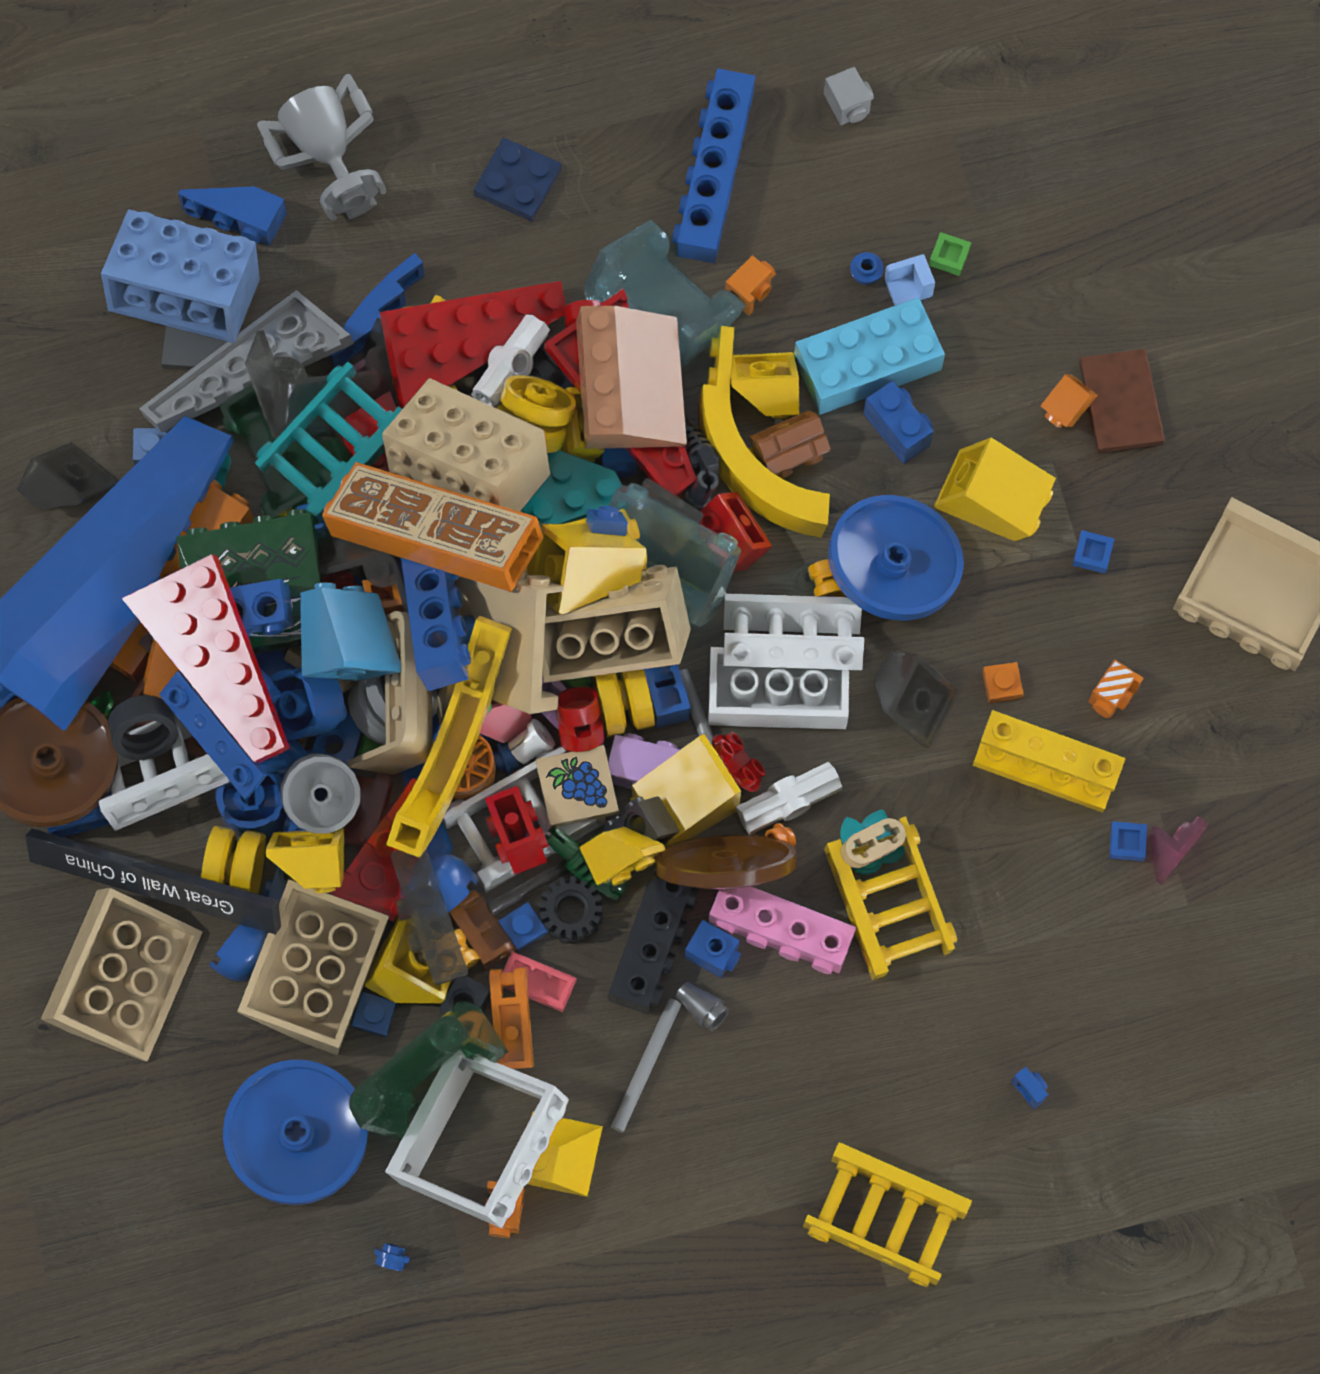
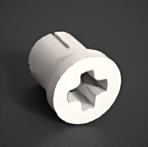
M532 719L527 723V729L511 740L508 746L514 757L520 763L526 765L542 751L551 750L555 746V742L546 727L538 720Z

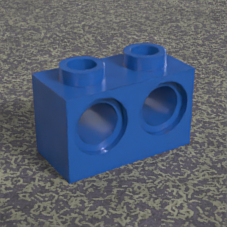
M281 579L230 588L237 608L242 607L243 609L241 619L248 638H250L251 633L263 632V635L281 634L284 632V628L294 626L289 585ZM271 601H276L277 609L275 613L265 617V606Z
M678 664L644 669L653 707L655 728L688 721L691 707Z

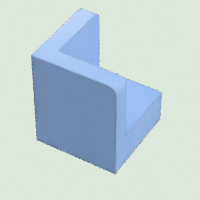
M924 254L890 264L886 267L884 280L894 306L918 297L920 300L933 297L935 280Z

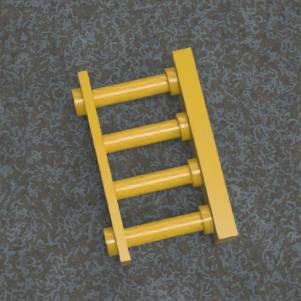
M992 710L972 766L1103 813L1111 791L1114 792L1125 758Z
M906 816L898 821L904 826L906 832L905 840L901 846H904L910 865L862 882L861 879L855 880L851 866L843 860L841 855L843 845L840 839L827 843L824 848L851 925L856 927L855 936L872 981L886 976L889 972L887 966L891 965L893 960L939 944L943 954L947 955L955 949L953 943L957 942V936L952 923H946L919 853L917 844H920L918 831L914 824L909 825ZM895 834L878 839L877 841L881 843L889 839L892 842ZM866 843L860 847L853 848L851 851L854 856L857 854L862 856L871 847ZM916 879L923 898L875 915L873 912L867 913L863 900L867 899V895ZM928 911L935 931L887 948L885 945L879 946L875 933L879 932L880 927Z
M839 1142L831 1162L837 1164L836 1169L839 1171L818 1219L807 1215L803 1227L809 1229L808 1235L825 1243L832 1239L909 1274V1280L924 1287H928L929 1283L937 1285L942 1274L932 1270V1266L951 1221H955L957 1217L964 1219L972 1200ZM857 1173L870 1178L869 1183L872 1186L852 1233H848L831 1224L851 1177H856ZM893 1188L904 1193L902 1198L905 1201L885 1248H882L865 1240V1237L884 1192ZM925 1202L937 1208L936 1213L938 1216L920 1260L916 1263L898 1255L918 1206H922Z

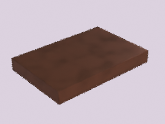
M1146 349L1080 357L1079 365L1083 384L1097 394V397L1088 407L1097 453L1163 445L1165 439Z

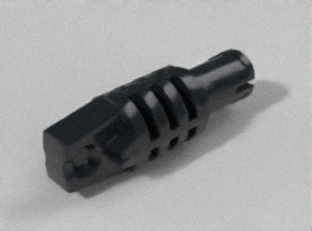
M685 415L687 440L685 450L692 468L699 473L705 470V476L708 471H711L719 479L718 461H720L718 453L699 427L692 425Z

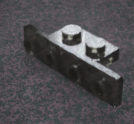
M401 850L392 852L391 860L401 887L399 900L395 901L400 920H406L410 932L406 933L411 953H418L421 963L426 961L435 985L467 976L468 969L427 850L423 852L420 858Z

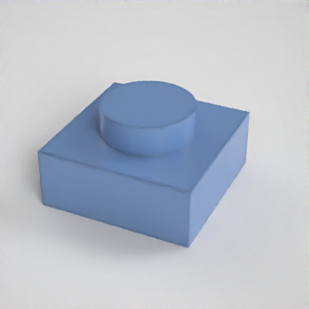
M134 428V465L168 433V430L161 433L157 428Z

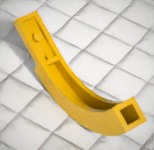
M721 326L717 338L712 337L710 342L709 357L714 358V368L709 367L707 385L703 384L698 397L699 426L720 457V461H718L719 476L732 492L739 493L748 507L767 520L786 529L821 538L828 526L830 494L798 487L772 473L754 457L737 430L730 404L734 327Z
M482 616L476 619L468 643L471 664L467 665L469 679L458 682L455 685L448 709L426 763L412 791L396 813L387 841L388 846L420 858L436 833L459 786L485 721L496 688L494 686L512 631L511 627Z

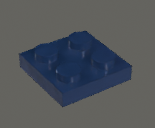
M503 137L474 188V196L533 222L561 172L562 164Z

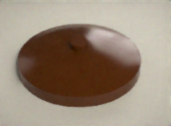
M19 697L1 707L0 812L10 819L25 825L54 827L76 821L94 810L99 805V801L104 799L109 793L116 778L119 762L118 752L113 747L108 721L105 716L91 703L85 701L69 726L63 731L37 709Z
M715 835L693 838L666 846L665 851L655 856V872L658 877L670 883L694 888L731 891L737 888L773 881L790 874L797 867L796 848L784 840L758 835Z

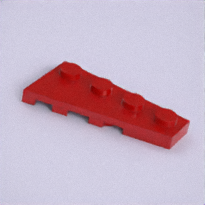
M414 778L410 779L344 871L341 887H335V891L328 893L389 916L388 921L390 922L395 920L409 880L414 872L412 867L419 859V857L387 845L396 813L406 801L417 781Z

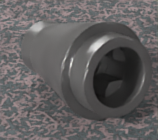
M689 981L684 983L676 993V998L685 1006L702 1029L708 1028L710 1031H714L728 1015L729 1009L724 1006V1000L694 986Z

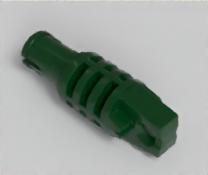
M557 824L552 826L548 830L551 836L549 837L545 834L548 845L564 858L563 863L565 867L580 880L587 882L586 885L589 888L594 885L599 894L611 901H617L628 886L626 882L613 886L611 881L597 885L579 848L585 843L574 841Z

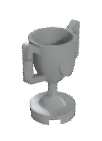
M346 74L336 90L329 86H316L296 94L283 104L277 116L279 121H259L257 123L264 138L263 142L274 164L278 165L281 170L316 161L331 166L337 180L324 190L320 203L326 216L333 221L337 220L336 214L346 213L349 219H353L366 213L377 205L374 199L377 193L380 192L383 195L386 193L385 184L378 172L365 169L349 173L342 160L347 144L374 120L370 105L350 74ZM350 91V97L360 117L347 128L341 103ZM271 133H286L302 153L285 157L276 137L272 136Z

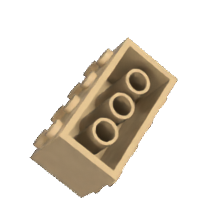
M430 378L382 433L389 472L519 512L550 475L543 429Z
M665 565L652 566L646 571H642L641 582L629 587L625 585L623 589L618 591H609L608 596L566 614H558L546 602L542 671L544 683L680 664L691 628L677 566L666 568Z

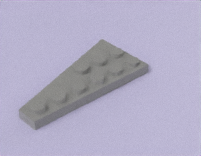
M296 290L241 331L235 343H225L139 409L143 416L162 433L173 428L184 416L191 419L351 346L354 344V341L348 332Z

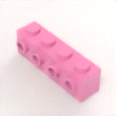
M751 886L731 891L719 890L709 914V923L732 936L733 933L744 936L747 943L758 948L765 949L767 945L780 950L779 955L788 960L798 961L800 958L812 963V968L825 974H831L832 971L840 973L856 931L855 926Z

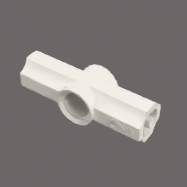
M526 315L504 346H496L491 350L488 358L489 367L473 388L471 395L474 399L497 408L501 402V393L506 379L511 376H528L533 367V356L550 331L545 322L540 321L533 315Z
M827 762L796 778L794 775L777 781L768 788L767 792L736 806V811L744 829L751 835L782 819L789 821L797 818L808 811L812 804L841 791L842 784L835 768Z

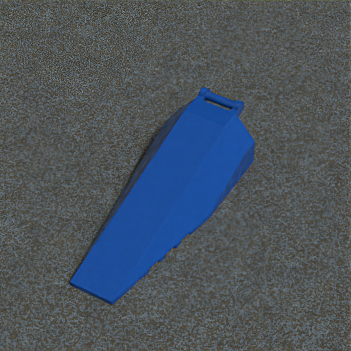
M184 416L0 599V692L5 687L37 709L59 729L66 730L140 622L122 598L161 579L159 575L166 561H172L177 552L174 548L177 542L176 537L180 536L182 531L187 532L192 523L189 517L196 503L203 502L210 483L214 480L235 440L231 435Z

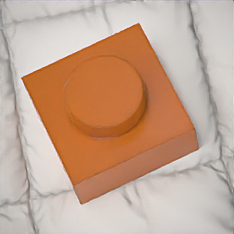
M1017 662L983 667L982 673L988 703L1021 699L1023 697Z

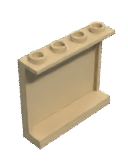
M1231 497L1188 581L1177 598L1173 609L1178 611V614L1183 619L1193 623L1199 622L1209 627V630L1214 635L1221 638L1229 637L1240 643V646L1247 652L1253 654L1260 653L1270 658L1275 666L1285 670L1291 669L1296 671L1320 625V541Z
M526 569L512 592L459 576V579L454 580L455 587L459 589L463 601V607L458 608L459 615H471L475 619L482 616L512 628L494 685L496 688L492 700L528 714L557 710L558 696L542 690L546 594L563 592L564 586L550 582V577L529 575Z

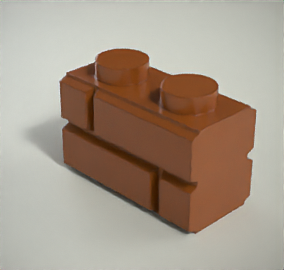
M810 410L749 436L756 459L780 478L791 475L793 473L792 468L804 463L805 466H810L823 460L822 455L831 450L819 416Z

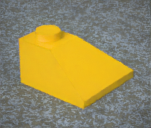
M793 352L732 355L730 380L731 386L765 416L786 419L791 417V415H799V375Z
M344 828L331 833H311L309 831L274 832L266 847V857L304 889L314 888L316 893L333 892L336 890L335 887H341L344 879Z
M402 913L376 954L364 986L394 1003H442L445 1000L452 978L449 977L445 970L446 964L443 959L437 958L431 947L444 936Z
M561 1118L549 1137V1144L546 1150L540 1154L532 1170L531 1179L527 1184L588 1197L603 1126Z

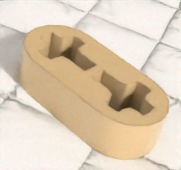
M887 818L853 834L844 842L841 848L843 860L851 867L860 868L895 851L905 840L906 832L904 826L896 819ZM885 830L887 832L893 831L895 833V837L892 839V842L889 839H887L879 843L876 839L879 836H881L885 832ZM868 843L871 847L862 856L860 854L854 856L851 851L855 844L860 847Z

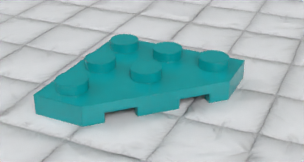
M558 450L557 452L547 453L550 475L522 508L521 512L536 516L541 528L542 524H566L587 518L588 509L598 510L599 506H611L617 509L628 506V497L615 471Z

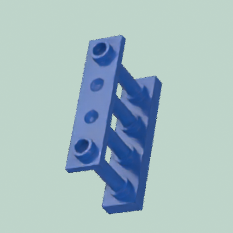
M180 670L174 674L159 693L160 697L244 799L251 796L268 774L276 772L283 778L286 769L296 759L308 755L296 739H287L290 749L261 763L253 762Z

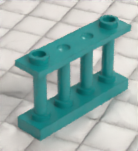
M349 362L343 367L340 365L335 367L326 379L327 385L273 443L268 441L256 455L259 459L255 464L263 473L273 466L308 497L307 502L309 505L306 507V510L319 519V523L324 519L322 515L326 504L333 499L340 488L343 477L350 472L355 462L372 466L385 452L382 433L402 410L398 407L394 412L391 410L386 411L351 380L356 371ZM341 390L378 422L377 426L379 428L371 437L367 435L363 437L328 406L330 401ZM318 415L355 447L354 452L356 454L347 463L336 459L305 431ZM294 441H297L331 472L330 476L333 479L324 488L321 486L317 488L281 456Z

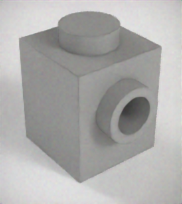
M855 66L825 78L824 96L840 126L848 122H859L870 113L871 100L874 99L873 92L869 83L862 81Z

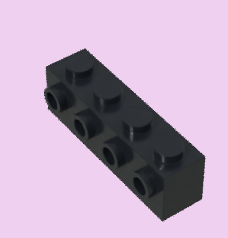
M655 865L608 993L609 1002L649 1015L652 1005L658 1007L665 988L659 985L663 973L670 974L676 954L671 953L675 940L681 942L688 922L682 919L686 908L693 910L699 890L694 887L678 885L661 879L655 872Z

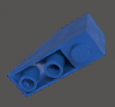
M255 186L185 189L178 192L181 208L186 214L197 219L200 217L208 219L219 229L236 231L243 237L255 241L256 244L261 242L270 246L287 215L283 198Z

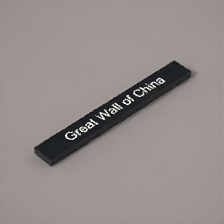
M31 828L25 835L29 859L32 863L274 935L281 928L278 900Z

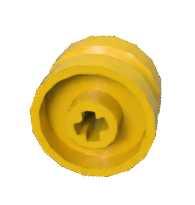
M517 375L506 379L501 393L500 401L502 404L497 406V409L543 429L547 453L560 450L567 433L565 425L571 422L576 408V400L562 387L537 377Z
M644 669L619 672L620 679H617L616 673L591 676L593 682L592 689L599 696L600 717L603 720L607 738L624 734L627 727L625 711H628L631 724L637 731L655 726L653 707Z
M214 826L207 842L201 878L259 894L266 855L265 834L247 830L241 835L237 843V836L233 828Z

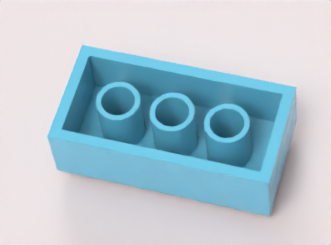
M918 297L799 340L795 343L794 357L816 410L821 415L867 398L891 381L900 386L941 371L945 353Z

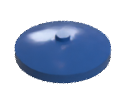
M874 496L852 505L837 521L828 545L830 570L841 591L858 607L885 619L909 621L924 618L935 613L951 599L963 573L962 548L952 527L940 514L929 506L903 496Z
M286 1060L262 1068L239 1087L226 1111L223 1125V1142L226 1156L232 1169L242 1183L251 1191L275 1203L303 1205L329 1197L341 1189L353 1177L366 1152L368 1121L365 1108L358 1093L340 1073L314 1061Z

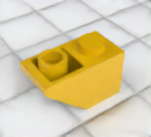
M626 827L603 832L579 847L596 884L600 885L611 881L613 886L631 879L632 875L630 872L634 869L638 872L655 864L654 857L665 851L662 843Z

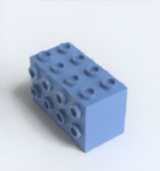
M129 209L101 272L108 311L231 343L236 341L260 281L255 241H251L243 236L219 233L212 228H200L188 225L180 220H168L154 216L149 212H137Z

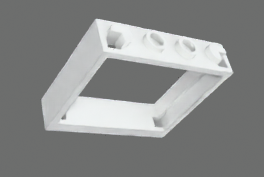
M452 1045L385 1172L403 1186L502 1228L507 1218L512 1215L515 1209V1202L523 1187L530 1181L532 1170L540 1154L546 1150L549 1144V1137L557 1122L563 1117L569 1099L551 1084ZM474 1072L541 1099L485 1206L418 1177Z

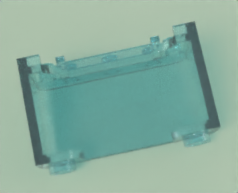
M649 220L600 250L585 282L584 292L588 300L604 302L624 288L630 309L677 317L682 370L710 344L712 337L717 338L721 326L729 327L740 316L745 304L727 290L716 292L711 299L666 259L670 249L668 236L652 220Z
M631 483L629 486L619 487L616 489L608 506L619 510L625 509L630 519H636L640 533V539H636V541L646 548L647 569L656 565H665L666 568L677 566L685 606L689 609L688 619L702 627L716 616L741 554V549L737 546L738 541L728 534H717L648 495L649 492L640 485Z

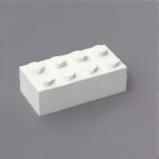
M711 647L708 725L846 729L849 715V670L723 666L724 648Z

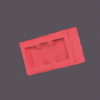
M511 951L503 972H513L515 968L526 967L528 972L529 999L563 1012L577 978ZM504 986L505 989L515 993V986Z

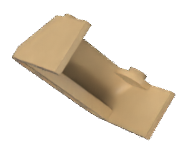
M394 611L386 615L401 663V673L385 676L386 744L347 760L349 768L395 775L426 762L434 744L432 690H427L416 672L409 613Z

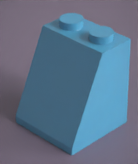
M317 583L314 585L315 589L300 593L303 677L363 681L401 673V663L379 594L364 592V587L347 586L343 587V590L336 589V584Z

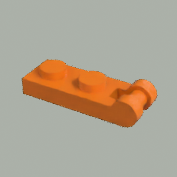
M515 968L513 972L492 969L490 970L489 979L496 1063L511 1069L534 1067L527 968ZM504 986H515L516 996L504 997Z

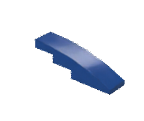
M415 253L390 272L365 297L345 323L343 329L351 335L354 344L329 355L333 369L338 365L343 366L384 336L380 312L400 309L407 305L405 290L425 277L423 262Z

